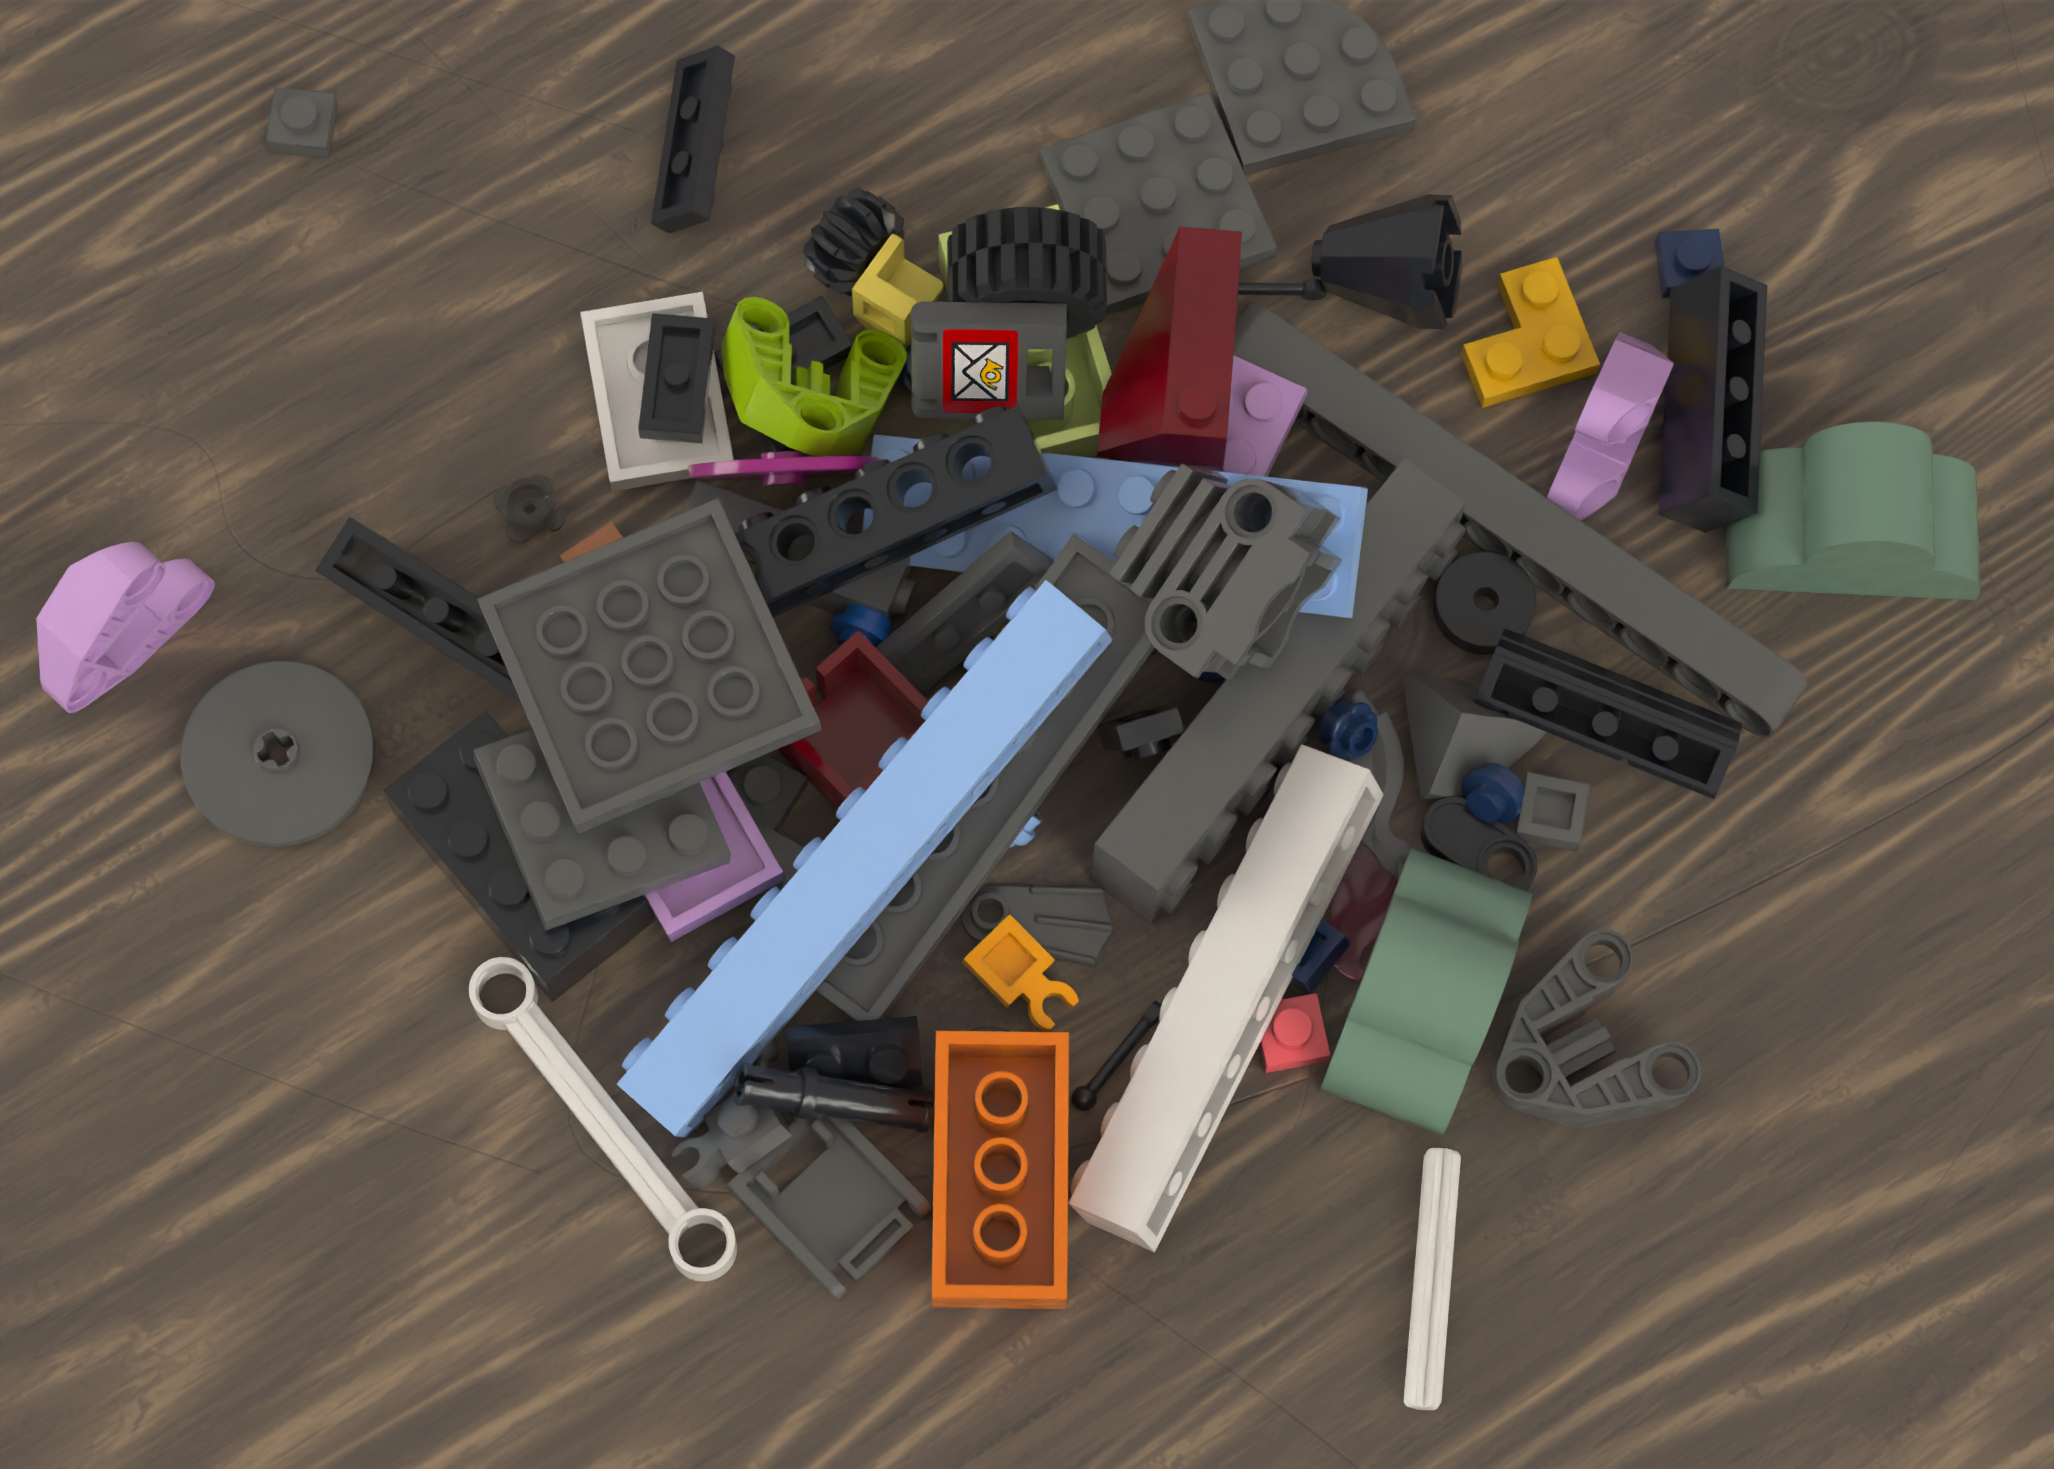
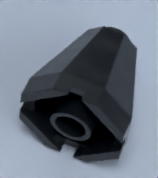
M1427 194L1330 225L1323 233V239L1315 240L1311 256L1313 275L1321 277L1325 291L1420 329H1445L1448 325L1446 318H1452L1456 313L1462 273V251L1453 250L1451 238H1449V235H1461V218L1452 195Z

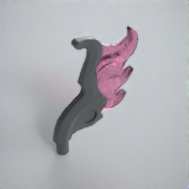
M1364 690L1355 693L1347 700L1354 703L1364 702L1371 707V711L1377 715L1378 737L1374 746L1365 755L1352 760L1346 758L1342 760L1369 769L1384 795L1330 901V925L1344 933L1350 944L1334 966L1341 974L1354 980H1361L1364 969L1359 962L1361 953L1368 944L1377 938L1410 850L1407 841L1394 836L1390 831L1389 819L1403 782L1404 757L1399 737L1387 711L1380 714Z

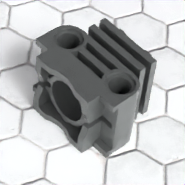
M1182 463L1177 471L1174 469L1168 471L1154 488L1150 501L1155 505L1141 526L1138 528L1133 525L1120 539L1114 551V557L1118 560L1109 572V575L1118 582L1131 583L1130 590L1139 597L1153 599L1145 615V631L1149 642L1160 653L1195 678H1199L1204 671L1216 672L1225 679L1232 680L1240 666H1244L1246 662L1261 668H1270L1289 640L1293 621L1301 607L1315 593L1326 586L1343 561L1322 546L1340 518L1305 493L1292 487L1261 479H1244L1229 485L1226 484L1228 479L1218 472ZM1271 506L1272 517L1270 519L1269 524L1266 526L1265 515L1267 513L1268 508ZM1195 617H1197V629L1194 634L1193 622Z

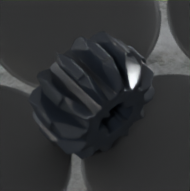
M858 187L850 191L847 196L842 195L838 197L832 208L828 211H823V217L820 222L811 228L812 237L805 244L803 251L806 255L804 266L813 272L814 278L827 288L831 287L840 294L845 293L851 297L852 288L890 235L895 234L904 239V218L895 211L894 206L881 196L877 197L873 193Z

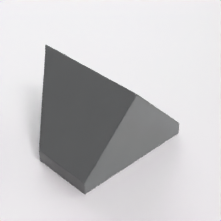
M1409 673L1402 677L1421 798L1437 800L1448 796L1464 798L1462 782L1470 771L1481 768L1487 763L1500 764L1509 769L1548 733L1508 717V711L1506 710L1498 713L1474 703L1479 689L1461 680Z

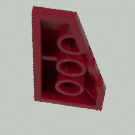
M1179 227L1102 393L1097 457L1223 467L1229 421L1242 231Z

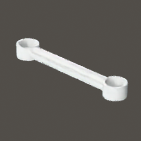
M508 957L493 958L481 964L473 973L469 983L470 1000L478 1017L492 1028L508 1030L669 1234V1250L677 1269L684 1276L695 1281H711L724 1275L733 1265L737 1254V1242L730 1222L715 1210L699 1208L537 1005L538 992L528 968L518 960ZM505 973L519 977L526 984V996L516 1010L506 1014H495L482 1007L480 992L490 978ZM707 1223L718 1227L725 1233L726 1249L716 1264L703 1268L694 1267L682 1260L683 1257L680 1254L678 1242L681 1235L688 1228L697 1224Z

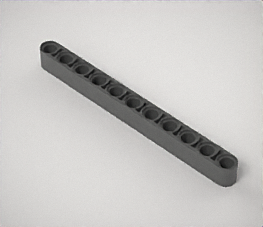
M1248 303L1236 318L1234 356L1307 388L1308 394L1294 421L1295 423L1383 483L1404 457L1467 501L1460 520V524L1466 528L1462 537L1484 552L1498 553L1514 560L1526 571L1534 586L1726 717L1743 723L1742 728L1755 735L1769 738L1775 733L1807 688V681L1804 675L1786 659L1272 311L1261 305Z

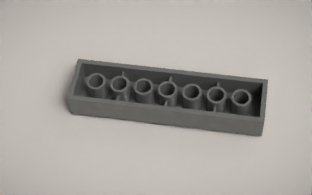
M1404 457L1366 505L1352 618L1298 612L1290 630L1289 640L1270 668H1261L1246 662L1244 666H1240L1232 680H1225L1096 841L1090 875L1092 882L1103 888L1104 891L1150 925L1153 924L1163 910L1172 916L1180 908L1194 887V884L1190 881L1195 875L1199 864L1203 861L1208 866H1212L1218 860L1233 838L1229 831L1235 824L1237 816L1242 813L1250 818L1271 790L1268 782L1275 773L1276 767L1278 765L1283 767L1286 763L1293 762L1301 744L1305 746L1308 744L1309 739L1306 737V734L1312 727L1315 718L1318 717L1322 720L1326 712L1335 703L1344 699L1347 691L1343 688L1350 679L1353 670L1363 675L1376 660L1384 647L1381 640L1388 631L1391 622L1400 628L1419 604L1421 597L1418 593L1428 577L1437 581L1453 562L1458 553L1455 546L1466 530L1460 524L1466 500Z

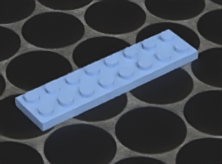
M874 434L871 457H878L879 460L888 459L890 463L913 453V446L922 439ZM1042 453L1058 490L911 555L909 566L964 572L1010 531L1054 561L1075 534L1116 563L1118 559L1114 557V551L1120 539L1133 525L1138 528L1141 526L1155 505L1150 501L1154 488L1168 471L1172 469L1177 471L1179 467ZM978 456L969 460L963 469L962 479L976 481L983 478L991 467V458ZM1218 472L1228 479L1226 484L1229 485L1244 479H1261L1292 487L1305 493L1340 518L1322 546L1343 561L1326 586L1308 599L1299 612L1352 618L1368 489L1356 486ZM922 482L909 488L904 498V506L915 508L925 504L931 496L932 484ZM1271 506L1268 508L1267 513L1265 515L1266 526L1269 524L1270 519L1272 517ZM865 509L862 532L872 523L873 510Z

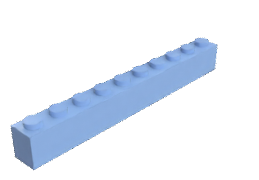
M1047 580L1042 583L1037 591L1032 587H1028L1016 598L1006 613V617L1010 622L993 641L990 637H986L977 644L963 665L968 672L952 690L943 687L930 699L921 713V717L925 722L908 741L905 737H901L891 745L878 764V767L883 771L867 790L858 787L844 800L836 812V817L840 822L824 841L820 837H816L804 847L793 863V867L798 871L782 890L773 887L758 901L750 914V917L755 920L739 941L731 937L718 948L708 963V967L712 970L711 974L696 991L692 987L684 990L666 1011L665 1017L670 1022L653 1041L649 1037L643 1039L625 1058L622 1067L627 1072L617 1085L674 1136L687 1139L692 1136L704 1122L703 1116L714 1109L732 1089L739 1066L742 1063H750L752 1065L1112 642V638L1104 627Z

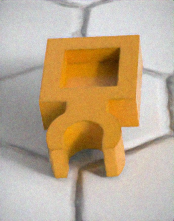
M1010 914L962 961L1006 1008L1021 996L1028 1003V1015L1031 1022L1041 1031L1049 1032L1055 1025L1051 1018L1043 1011L1042 1004L1045 998L1050 996L1058 997L1070 1009L1079 1002L1077 994L1069 985L1060 981H1049L1043 975L1054 963L1055 959Z

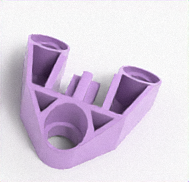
M1619 332L1579 418L1574 437L1547 495L1549 500L1579 520L1589 517L1617 495L1674 365L1653 345Z
M126 542L110 546L70 565L36 618L40 681L43 690L68 713H75L83 709L132 675L194 616L211 596L215 582L191 559L183 558L162 563L140 542Z

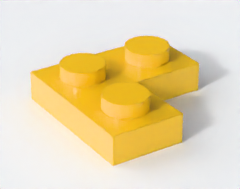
M1551 258L1500 273L1497 286L1514 330L1464 344L1461 351V357L1481 408L1597 374L1600 362L1558 258Z

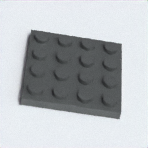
M719 498L477 599L578 834L822 730L820 720Z

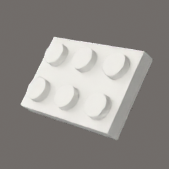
M703 292L580 312L611 491L688 479L689 465L734 460L714 350L703 443L642 439L638 431L652 313L708 318Z

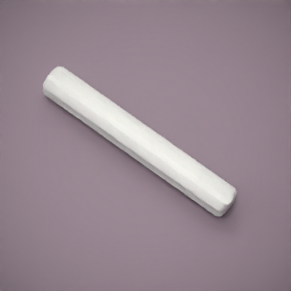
M1430 1148L1424 1155L1404 1390L1405 1405L1417 1410H1435L1442 1401L1461 1162L1459 1152L1448 1148Z

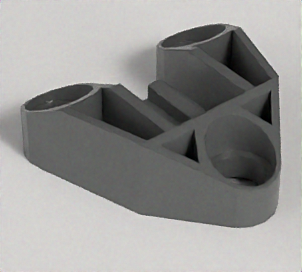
M1597 929L1589 932L1520 1001L1511 1017L1492 1071V1086L1496 1096L1503 1104L1516 1111L1574 1129H1582L1646 1117L1670 1110L1681 1105L1696 1089L1701 1079V1064L1693 1050L1680 1042L1665 1041L1656 1044L1630 1059L1625 1057L1570 1087L1566 1080L1567 1078L1615 1053V1049L1610 1042L1611 1036L1605 1026L1601 1027L1598 1020L1594 1019L1547 1045L1542 1039L1544 1036L1582 1017L1587 1009L1613 994L1623 984L1633 966L1634 957L1630 943L1623 935L1609 929ZM1595 945H1605L1613 949L1620 961L1619 971L1610 977H1598L1592 974L1584 961L1585 951ZM1661 1057H1673L1679 1060L1687 1073L1685 1085L1677 1090H1666L1660 1087L1652 1076L1653 1062ZM1515 1061L1528 1064L1540 1076L1541 1085L1539 1089L1529 1094H1522L1512 1090L1505 1078L1506 1067Z

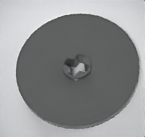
M270 661L251 665L230 674L203 696L193 710L184 730L180 752L181 770L186 789L200 813L216 829L233 839L250 845L288 847L314 840L326 834L344 821L356 808L365 794L372 777L375 761V741L369 718L362 704L342 681L318 667L305 663ZM275 741H278L283 748L290 747L286 751L289 761L281 766H278L273 759L262 763V761L270 756L267 746Z

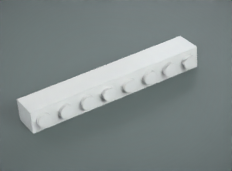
M1302 744L1293 762L1286 763L1280 770L1274 787L1275 797L1265 817L1256 820L1251 827L1246 841V854L1236 874L1229 875L1223 882L1217 899L1218 909L1207 931H1201L1194 939L1188 957L1189 966L1179 986L1172 988L1165 996L1159 1014L1160 1023L1149 1045H1143L1134 1057L1130 1070V1083L1120 1102L1112 1104L1106 1112L1101 1125L1102 1138L1091 1159L1084 1161L1080 1165L1072 1181V1197L1069 1204L1087 1223L1153 1252L1156 1251L1292 979V973L1297 964L1300 963L1384 795L1369 769Z

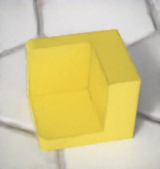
M891 234L852 288L853 314L882 332L892 335L902 344L906 345L911 338L912 307L918 302H936L943 293V282L904 258V240L895 234Z

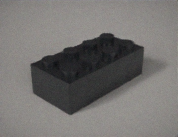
M485 710L383 789L396 817L516 960L528 968L533 980L548 998L554 1002L654 921L649 901L642 895L545 931L474 761V749L508 737Z

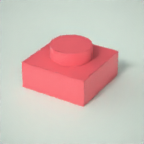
M1317 993L1282 999L1259 1043L1265 1073L1329 1061L1331 1054Z

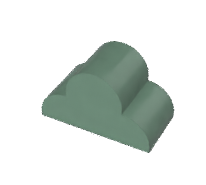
M1891 422L1842 424L1815 433L1806 440L1802 448H1776L1760 451L1757 513L1726 525L1727 589L1976 600L1980 594L1976 470L1972 465L1958 458L1932 454V441L1925 432L1908 425Z
M1410 848L1320 1090L1443 1136L1501 999L1519 945L1518 939L1533 893Z

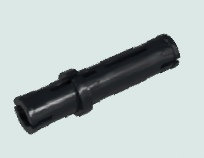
M742 1063L738 1068L734 1082V1088H743L742 1092L736 1091L734 1093V1102L737 1106L748 1105L789 1111L793 1119L804 1121L808 1120V1117L810 1118L811 1115L912 1129L925 1133L931 1126L935 1108L924 1107L925 1104L932 1105L935 1102L933 1092L930 1090L919 1091L819 1076L814 1068L800 1066L799 1070L797 1069L795 1072Z

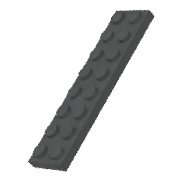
M1075 534L1065 545L1034 590L1037 591L1042 583L1047 580L1104 627L1112 638V642L817 987L816 991L856 1021L885 1019L1155 648L1149 642L1145 631V615L1153 599L1139 597L1130 590L1131 583L1118 582L1110 576L1109 572L1115 565V562Z

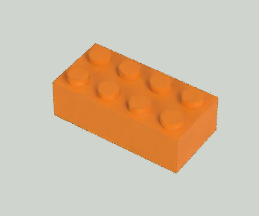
M936 1031L932 1308H1066L1068 1268L1069 1032Z

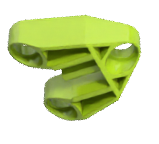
M748 297L739 301L722 340V362L724 378L740 421L792 449L809 455L820 457L861 454L905 365L907 352L902 343L892 335L878 330H866L859 333L854 340L840 373L837 394L832 396L830 395V375L823 373V364L818 361H811L808 369L797 366L793 373V385L791 384L792 344L789 343L790 323L784 310L774 302L764 298ZM748 324H753L761 328L764 332L754 329ZM867 357H872L878 360L881 364L876 363Z

